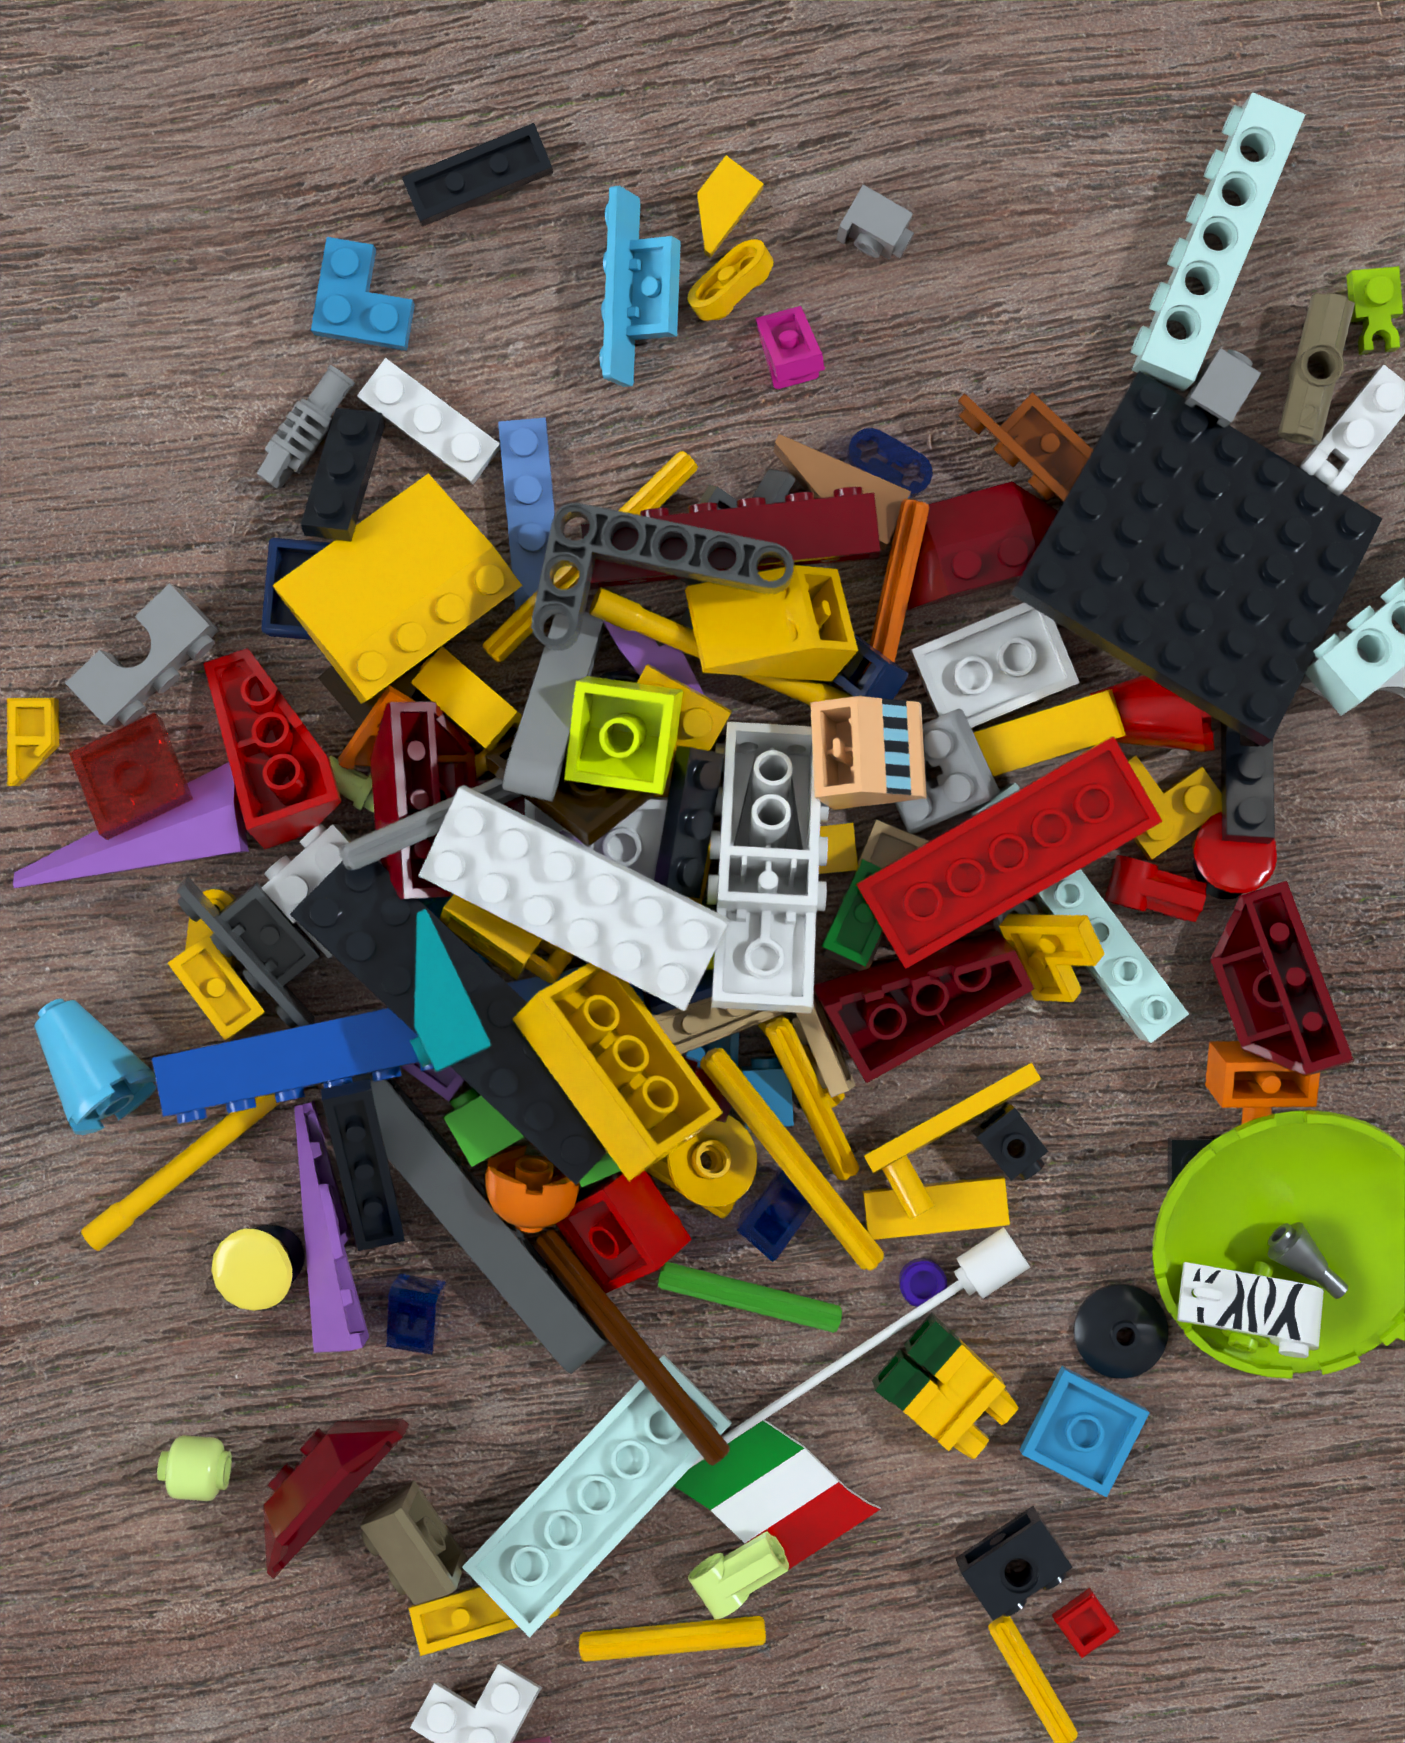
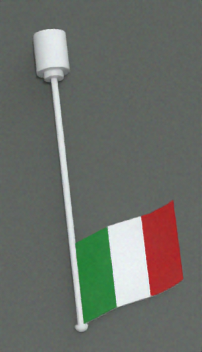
M1004 1227L956 1258L961 1266L954 1271L958 1281L724 1434L722 1438L730 1447L729 1453L713 1466L709 1465L701 1455L673 1486L711 1510L745 1544L766 1531L770 1535L775 1536L784 1549L789 1563L788 1570L881 1510L879 1506L868 1502L847 1488L804 1445L765 1419L963 1288L969 1296L977 1291L984 1299L1031 1268Z

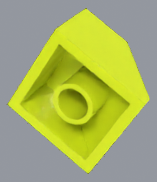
M590 676L577 680L564 780L663 794L677 741L683 690Z

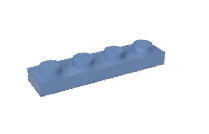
M546 417L498 422L512 572L522 584V587L514 592L515 611L538 590L551 524L555 515Z

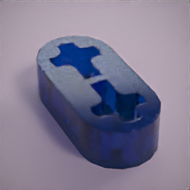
M864 428L858 431L850 441L847 456L851 466L911 491L909 498L922 494L929 486L933 476L929 460L923 454L881 430ZM870 440L877 442L876 452L888 459L887 464L873 457L868 463L863 462L860 459L862 451L856 446L859 443L867 445ZM892 463L905 469L910 467L911 463L916 464L920 467L917 475L923 479L922 483L913 481L910 486L901 483L903 474L891 467Z

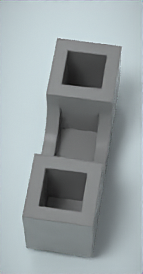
M170 583L135 616L147 629L151 638L149 655L141 664L126 668L113 654L99 650L65 682L104 725L118 728L121 724L126 727L135 722L146 710L143 703L156 691L161 694L172 687L180 677L177 671L190 658L196 661L203 657L215 643L212 637L220 630L181 589Z

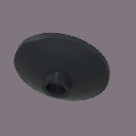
M1129 1284L1107 1285L1093 1292L1080 1306L1074 1321V1340L1081 1357L1093 1370L1111 1378H1132L1145 1373L1159 1361L1168 1341V1322L1161 1305L1145 1290ZM1124 1327L1131 1328V1339L1125 1343L1118 1342V1331Z

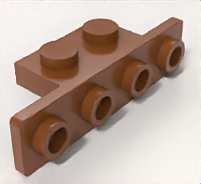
M1033 392L1001 426L994 422L964 393L958 399V404L964 409L958 415L959 418L977 435H980L985 429L996 439L998 443L993 447V450L1012 468L1020 462L1033 475L1027 482L1044 499L1048 501L1054 495L1063 503L1093 449Z

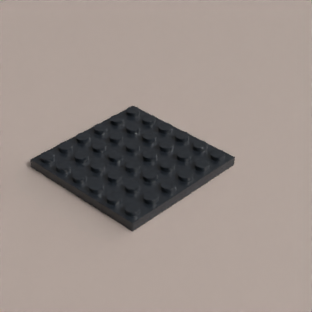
M1139 371L1129 385L1013 588L1011 595L1258 745L1265 747L1272 741L1315 655L1313 651L1319 647L1383 518L1342 493L1336 496L1327 489V484L1309 475L1304 470L1230 425L1225 428L1217 424L1218 418L1197 405L1189 407L1184 403L1186 401L1184 397Z

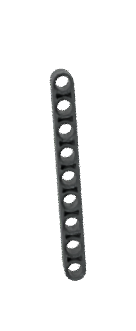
M371 1073L352 1077L353 1082L370 1079L389 1161L555 1360L568 1373L572 1374L609 1343L606 1336L523 1233L516 1229L515 1225L509 1224L494 1212L487 1197L486 1189L393 1078L373 1082Z

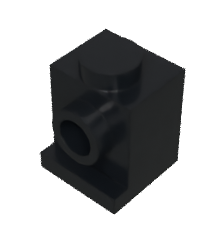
M1009 1102L971 1130L1011 1181L1017 1176L1022 1181L1027 1180L1039 1172L1045 1165L1041 1157L1049 1151L1021 1117L1017 1109ZM1019 1139L1023 1142V1150L1015 1156L1009 1155L1007 1152L1009 1142Z

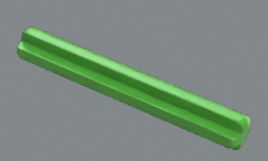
M666 1262L660 1269L658 1287L664 1290L832 1333L837 1332L841 1323L842 1309L839 1305Z

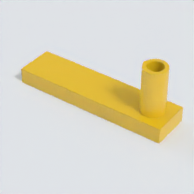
M1030 1063L864 1155V1158L873 1174L883 1170L911 1220L935 1205L907 1156L1037 1085L1041 1078L1033 1064Z

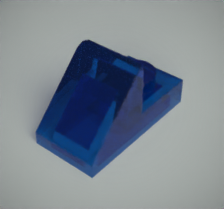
M780 1168L759 1198L742 1211L736 1230L769 1260L774 1262L813 1208Z

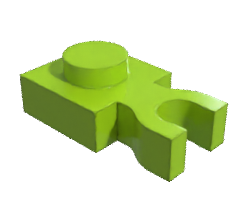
M1399 266L1352 270L1346 275L1348 299L1355 302L1350 322L1363 321V331L1358 339L1359 355L1369 354L1374 350L1372 337L1375 334L1382 336L1385 340V352H1395L1400 348V336L1391 319L1398 318L1403 314Z

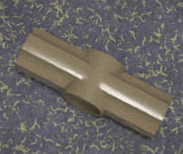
M1315 293L1311 296L1297 356L1288 370L1290 385L1277 436L1282 437L1287 442L1300 445H1318L1321 443L1335 382L1340 378L1344 370L1342 354L1355 302L1347 299L1346 296L1334 293ZM1308 360H1315L1323 366L1324 379H1316L1309 373L1307 368Z

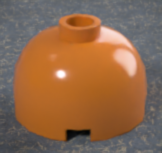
M527 1146L508 1147L488 1159L485 1186L487 1197L494 1212L509 1224L515 1225L516 1229L527 1233L539 1232L543 1228L552 1226L566 1218L577 1201L581 1187L580 1182L574 1185L546 1157L524 1155Z

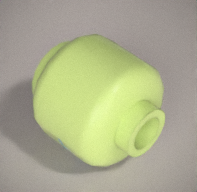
M182 1435L175 1439L169 1451L161 1452L157 1477L158 1480L165 1481L167 1493L172 1498L211 1501L216 1497L219 1490L227 1489L231 1474L232 1455L230 1451L224 1450L223 1443L217 1438Z

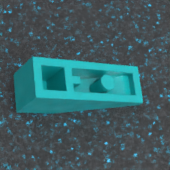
M425 909L417 913L414 1028L418 1037L410 1040V1043L422 1068L432 1064L437 1073L489 1048L491 1043Z

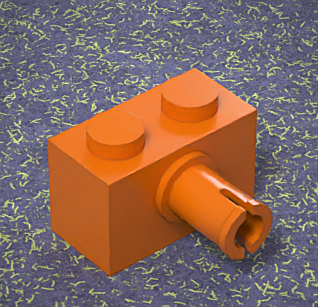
M1209 1041L1205 1086L1222 1108H1242L1241 1125L1251 1120L1271 1115L1272 1107H1317L1320 1072L1305 1077L1243 1051L1239 1041Z

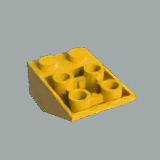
M793 565V577L789 586L777 594H763L710 582L690 585L685 589L703 673L833 681L858 652L838 569ZM783 567L758 572V574L764 580L776 581L784 575L786 569Z

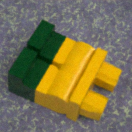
M931 1312L904 1343L907 1354L899 1349L873 1378L874 1390L889 1403L892 1402L945 1449L950 1451L954 1447L971 1459H975L986 1447L989 1438L974 1425V1422L986 1411L1000 1425H1004L1016 1413L1019 1407L1005 1389L1006 1386L1001 1376L990 1368ZM923 1365L927 1370H929V1371H930L936 1378H938L939 1380L936 1381V1380H935L929 1373H927L921 1366Z

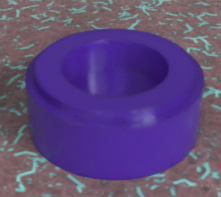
M917 1258L911 1260L902 1268L899 1275V1288L905 1300L911 1305L918 1307L946 1289L947 1278L942 1268L935 1261L927 1258Z

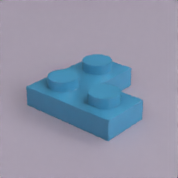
M326 237L311 332L316 336L407 351L415 304L412 299L369 292L376 255L374 245Z

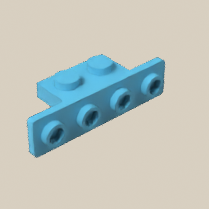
M611 186L609 188V203L605 208V221L608 232L607 251L603 256V268L606 274L605 299L601 305L604 339L599 354V361L604 379L622 387H631L634 384L635 340L677 337L681 241L673 236L639 239L640 198L621 186Z

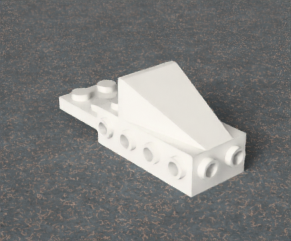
M727 722L725 744L716 743L715 753L724 754L721 771L724 774L723 787L718 789L714 815L721 816V831L711 830L710 859L719 860L718 876L709 875L707 904L717 905L716 912L730 919V922L714 953L712 1008L812 1013L816 911H825L827 882L818 881L819 866H826L828 855V837H820V821L828 822L829 807L816 799L814 793L812 726Z

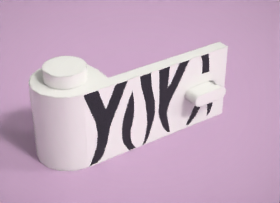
M1184 1262L1177 1321L1269 1337L1270 1343L1279 1346V1354L1289 1357L1307 1358L1309 1350L1319 1349L1324 1290L1305 1283Z

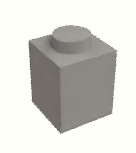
M1220 348L1206 363L1187 394L1184 403L1189 407L1197 405L1218 418L1217 424L1225 428L1233 421L1261 372L1252 368V361L1244 354L1235 350H1228L1226 352Z

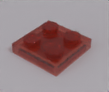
M155 712L69 753L98 833L106 840L193 800L163 720Z

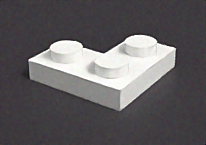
M503 1663L497 1665L476 1705L442 1684L434 1683L410 1728L434 1743H513L542 1687Z

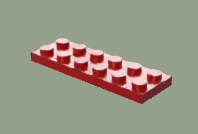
M1111 736L856 883L904 968L907 969L1163 821L1114 736Z

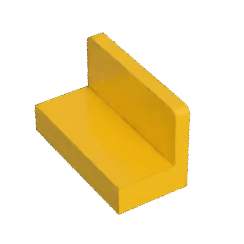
M208 935L167 963L225 1042L231 1041L235 1038V1034L265 1013Z

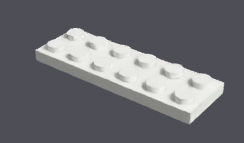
M465 785L458 788L419 873L420 877L684 1011L730 922V919Z

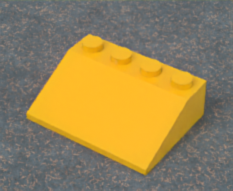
M429 473L358 523L355 527L352 541H333L273 585V588L361 704L368 701L522 587V584L495 547Z

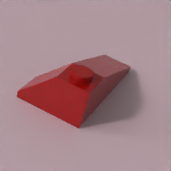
M248 648L203 663L246 830L264 850L306 836L341 803L330 759Z

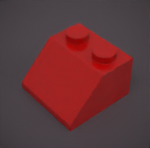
M622 1171L610 1175L579 1196L569 1215L556 1223L589 1274L605 1293H609L657 1271L692 1240L683 1227L681 1220L672 1211L655 1186L652 1177L646 1171H643L630 1181L627 1180Z

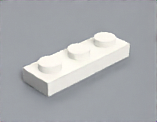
M387 358L383 360L357 395L363 403L375 412L382 413L383 418L471 484L476 482L501 448L500 443Z

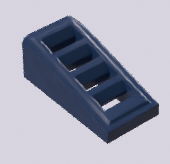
M854 634L858 652L854 655L844 672L841 670L833 681L852 696L894 699L908 678V673ZM871 661V664L869 665L868 669L866 670L860 681L857 683V680L859 679V677Z

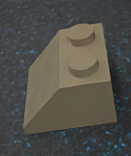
M415 1480L366 1513L360 1525L363 1529L361 1532L363 1542L374 1556L380 1554L390 1569L388 1571L389 1579L399 1594H407L413 1604L417 1605L449 1595L457 1589L463 1571L462 1566L465 1564L467 1556Z

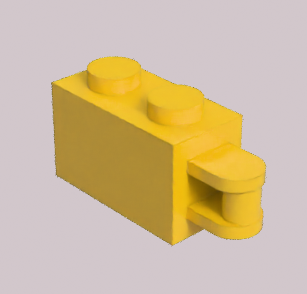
M455 894L443 907L440 920L466 945L516 980L526 968L542 980L554 984L574 957V954ZM540 948L551 955L547 961L536 955Z

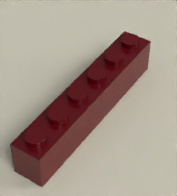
M862 487L836 489L833 491L834 497L814 499L813 492L792 493L785 496V502L766 504V500L763 497L745 498L736 501L737 508L717 509V503H699L688 506L689 513L669 515L668 508H653L640 511V516L776 543L785 547L790 552L794 565L812 566L876 559L880 554L875 494H863ZM581 524L582 539L588 534L590 524ZM630 527L618 529L613 535L612 545L620 551L630 550L637 544L639 534ZM671 537L662 543L660 555L669 561H677L686 554L688 545L683 539ZM726 547L715 549L708 558L709 565L718 571L731 569L737 560L735 553ZM768 557L758 564L757 571L773 570L785 566L779 559ZM596 559L590 589L691 578Z

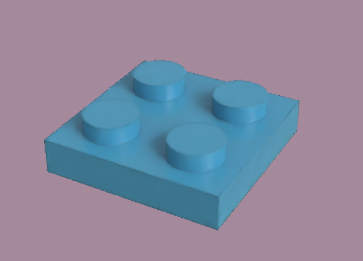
M1061 1366L1019 1450L1023 1456L1107 1497L1150 1412L1145 1407Z

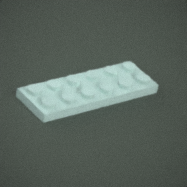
M663 1355L659 1360L721 1435L732 1422ZM639 1380L462 1568L530 1638L701 1457V1454L644 1383Z

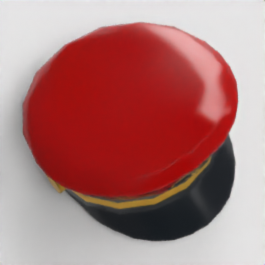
M1222 811L1209 817L1201 826L1196 840L1192 844V849H1194L1193 869L1196 880L1207 883L1206 893L1218 899H1233L1244 893L1257 890L1270 879L1276 867L1277 850L1275 839L1270 844L1222 841Z

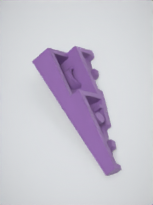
M229 762L14 872V888L249 852L244 818Z
M310 1101L295 1105L294 1107L314 1353L352 1351L363 1348L369 1339V1334L344 1244L351 1237L349 1225L315 1102Z

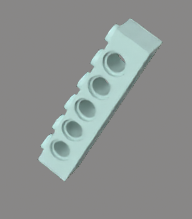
M1253 92L1242 107L1233 106L1222 129V133L1229 136L1223 151L1218 149L1214 151L1203 176L1210 179L1204 195L1197 193L1187 213L1185 221L1192 223L1186 240L1178 238L1168 259L1167 265L1174 268L1168 284L1160 282L1150 302L1149 309L1155 311L1153 320L1149 328L1145 326L1140 328L1130 353L1137 355L1132 371L1137 373L1141 371L1152 379L1183 392L1195 382L1305 114ZM1240 146L1252 147L1257 152L1259 161L1251 162L1245 159L1241 153ZM1228 189L1236 192L1241 200V206H1231L1226 203L1222 196V190ZM1212 233L1218 236L1222 241L1223 250L1215 251L1207 247L1203 234ZM1195 277L1199 279L1204 285V295L1192 294L1185 285V278ZM1174 320L1180 322L1186 329V339L1179 340L1173 338L1167 331V321Z
M1404 577L1380 596L1386 604L1375 612L1369 605L1346 624L1352 632L1341 640L1335 633L1313 651L1315 653L1314 656L1318 660L1308 667L1305 674L1341 716L1361 703L1405 666ZM1391 619L1401 626L1403 634L1393 627ZM1357 647L1366 652L1369 662L1364 661L1359 656Z
M1017 783L1007 784L999 790V795L979 805L970 814L972 816L1016 792L1020 787ZM1081 869L1033 896L1046 915L1088 916L1105 954L1096 966L1085 967L1139 1039L1152 1043L1189 1015Z

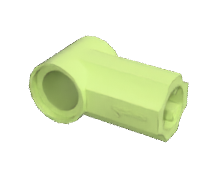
M766 1531L726 1556L723 1553H717L708 1557L690 1572L688 1580L714 1619H721L743 1605L750 1593L786 1573L789 1563L780 1542L775 1536L770 1535Z

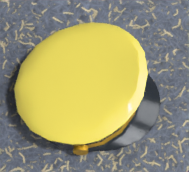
M264 1225L254 1229L238 1230L225 1238L213 1255L211 1272L215 1286L226 1301L240 1309L256 1311L275 1306L287 1295L291 1284L300 1274L305 1258L304 1249L299 1238L285 1227Z

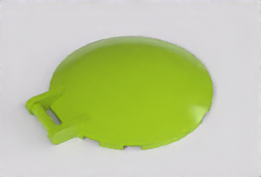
M1314 1110L1289 1111L1257 1118L1231 1129L1205 1146L1188 1162L1168 1190L1159 1210L1153 1236L1152 1259L1159 1292L1168 1312L1183 1329L1188 1339L1214 1359L1232 1368L1250 1374L1286 1379L1293 1378V1373L1320 1370L1322 1375L1340 1371L1360 1363L1358 1357L1373 1350L1381 1343L1388 1346L1397 1338L1405 1341V1147L1397 1139L1366 1121L1348 1115ZM1297 1222H1301L1327 1261L1328 1267L1348 1284V1290L1342 1297L1335 1299L1315 1280H1310L1268 1257L1270 1248L1268 1240L1279 1226L1285 1223L1292 1225ZM1259 1261L1274 1267L1272 1278L1305 1283L1323 1289L1319 1349L1309 1350L1307 1358L1289 1357L1279 1354V1346L1270 1343V1338L1268 1337V1347H1258L1256 1353H1250L1230 1346L1228 1344L1229 1338L1221 1333L1220 1328L1177 1321L1183 1263L1189 1262L1252 1274L1255 1262Z

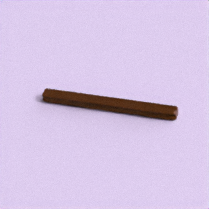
M552 1229L545 1231L534 1241L533 1247L707 1463L713 1466L720 1462L730 1451L726 1441L559 1235Z

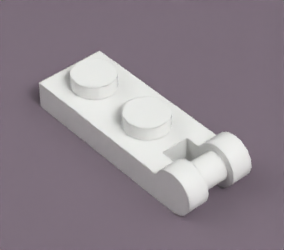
M1385 365L1378 368L1325 433L1321 443L1312 449L1299 468L1309 475L1317 477L1328 485L1327 489L1336 496H1339L1404 416L1405 381ZM1331 452L1344 462L1339 470L1326 460Z

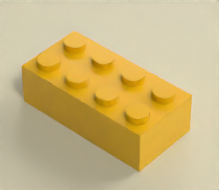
M591 963L586 964L538 992L513 1018V1021L628 1181L693 1138L723 1113L627 981Z

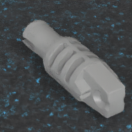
M332 365L327 367L328 370L308 399L302 398L300 401H296L293 410L287 414L284 423H281L278 428L279 430L272 436L264 449L268 452V455L257 474L279 490L294 471L300 474L310 461V457L316 452L318 445L323 442L325 435L330 429L332 414L350 388L355 385L352 379Z

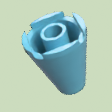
M56 999L39 1011L38 1015L40 1018L36 1021L34 1027L67 1121L76 1135H86L105 1128L100 1120L115 1114L118 1120L122 1119L143 1104L154 1093L156 1086L153 1082H156L153 1070L77 1001L70 1000L65 1002L63 999Z

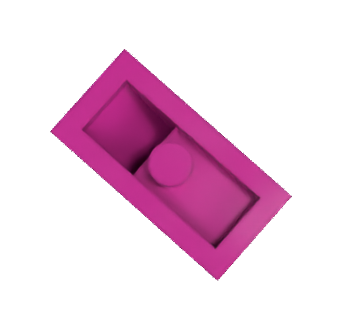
M801 306L755 318L772 384L775 389L814 380L819 377L820 371L825 370L822 352Z

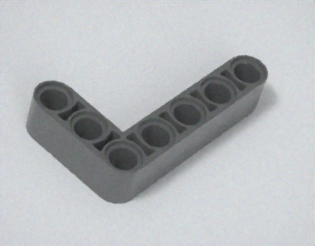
M569 503L562 506L555 513L552 520L532 615V630L545 647L554 651H563L572 647L577 642L582 627L596 559L763 594H777L789 586L793 577L794 561L790 552L785 547L776 543L582 503ZM575 517L584 518L590 523L588 534L578 541L569 540L564 536L566 523ZM623 527H630L639 534L637 544L627 551H620L612 545L614 533ZM671 537L683 539L688 545L686 554L677 561H669L660 555L662 543ZM720 547L731 549L737 557L735 565L726 571L713 569L708 562L710 554ZM768 557L779 559L786 569L784 575L776 581L762 579L757 572V567L763 559ZM563 566H573L579 570L577 584L568 590H561L554 585V575ZM554 614L565 615L569 620L567 633L558 639L548 638L544 633L545 621Z

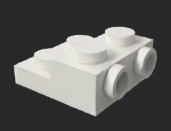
M319 824L300 841L305 849L291 861L285 855L265 872V876L270 881L262 887V890L293 924L297 923L329 959L333 955L290 915L342 861L339 848L353 841L340 825L332 824L326 829L322 824Z

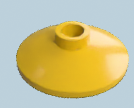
M728 1115L725 1123L714 1120L693 1138L667 1155L668 1170L676 1188L690 1201L705 1207L726 1206L740 1199L752 1185L757 1170V1152L753 1139L747 1129L738 1120ZM703 1152L707 1153L711 1158L709 1169H705L701 1164L700 1157Z

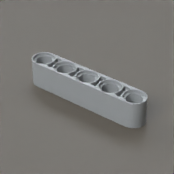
M584 612L580 635L572 647L563 651H554L544 647L510 752L503 781V790L551 802L554 799L568 753L576 681L586 676H591L604 629L603 620L589 615L588 612ZM555 614L548 638L558 639L567 633L569 628L567 616Z

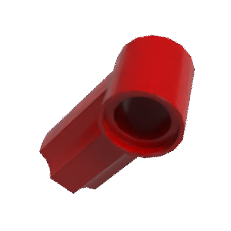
M1117 855L1104 901L1142 912L1148 909L1176 919L1196 922L1205 903L1207 883L1158 870V866L1152 863Z

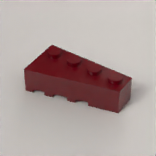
M996 931L945 946L907 969L904 968L900 960L816 984L813 991L852 1062L867 1084L1034 990V987L1014 948Z

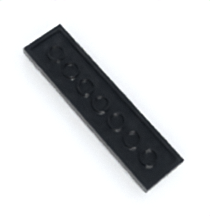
M342 860L290 915L417 1035L414 1028L417 913L426 909L491 1043L489 1048L450 1067L574 1185H577L607 1153V1150L513 1021V1018L522 1010L527 1002L420 900H400L390 880L389 871L381 863L375 861L359 869L348 870Z

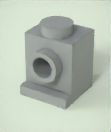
M862 185L839 226L836 240L845 244L848 237H851L855 240L854 245L868 256L878 258L882 255L890 260L892 255L900 259L914 235V232L908 229L913 213L869 187Z

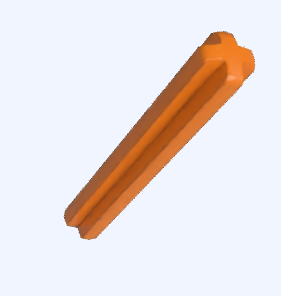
M904 499L900 505L870 646L894 663L929 512V505L927 503L913 499ZM871 661L869 662V664H868L867 667L865 668V670H864V672H863V675H864V673L866 672V670L868 669L869 665L871 664Z

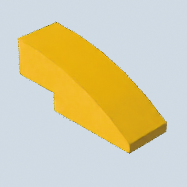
M1112 689L974 732V736L993 777L1097 745L1111 736H1114L1115 739L1126 736Z

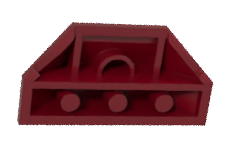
M1013 481L928 504L929 512L906 612L1017 582L1055 517L1057 510Z
M436 702L386 703L370 758L375 830L455 796L458 788L463 785L469 788L477 786L475 752L458 730L442 715L443 711ZM437 834L380 859L382 865L389 871L390 880L400 900L439 898L451 895V892L419 876Z
M1283 881L1240 895L1234 907V912L1210 960L1242 1050L1305 1077L1354 1062L1288 882Z
M403 1418L336 1421L326 1433L318 1428L299 1449L305 1455L294 1468L286 1463L267 1484L273 1491L263 1505L267 1574L274 1579L402 1439L409 1426Z

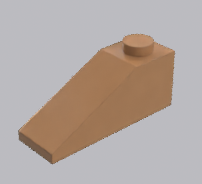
M778 434L773 452L806 492L814 493V499L834 497V490L845 487H862L863 494H875L880 550L884 551L895 530L901 502L909 498L911 491Z

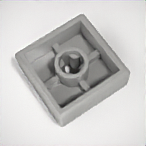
M960 708L922 725L926 799L895 802L905 827L910 834L919 832L988 802L1000 793L964 711ZM939 765L943 774L939 775L937 779L931 778L928 769L931 766Z

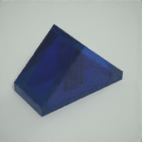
M401 1273L391 1285L388 1294L386 1347L433 1355L446 1281Z

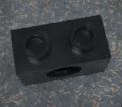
M1034 1506L955 1558L962 1576L993 1621L1001 1615L1008 1617L1017 1613L1024 1607L1028 1597L1040 1589L1049 1590L1054 1588L1064 1580L1066 1572L1073 1568L1065 1552ZM1014 1559H1024L1027 1561V1565L1022 1572L1014 1575L1005 1572V1568L1010 1561Z

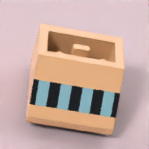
M853 696L810 703L814 793L816 799L833 810L926 799L922 708L919 702Z

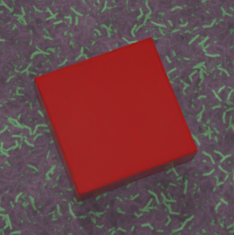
M1088 1588L1052 1614L1054 1621L1081 1659L1120 1632L1118 1626L1091 1588Z

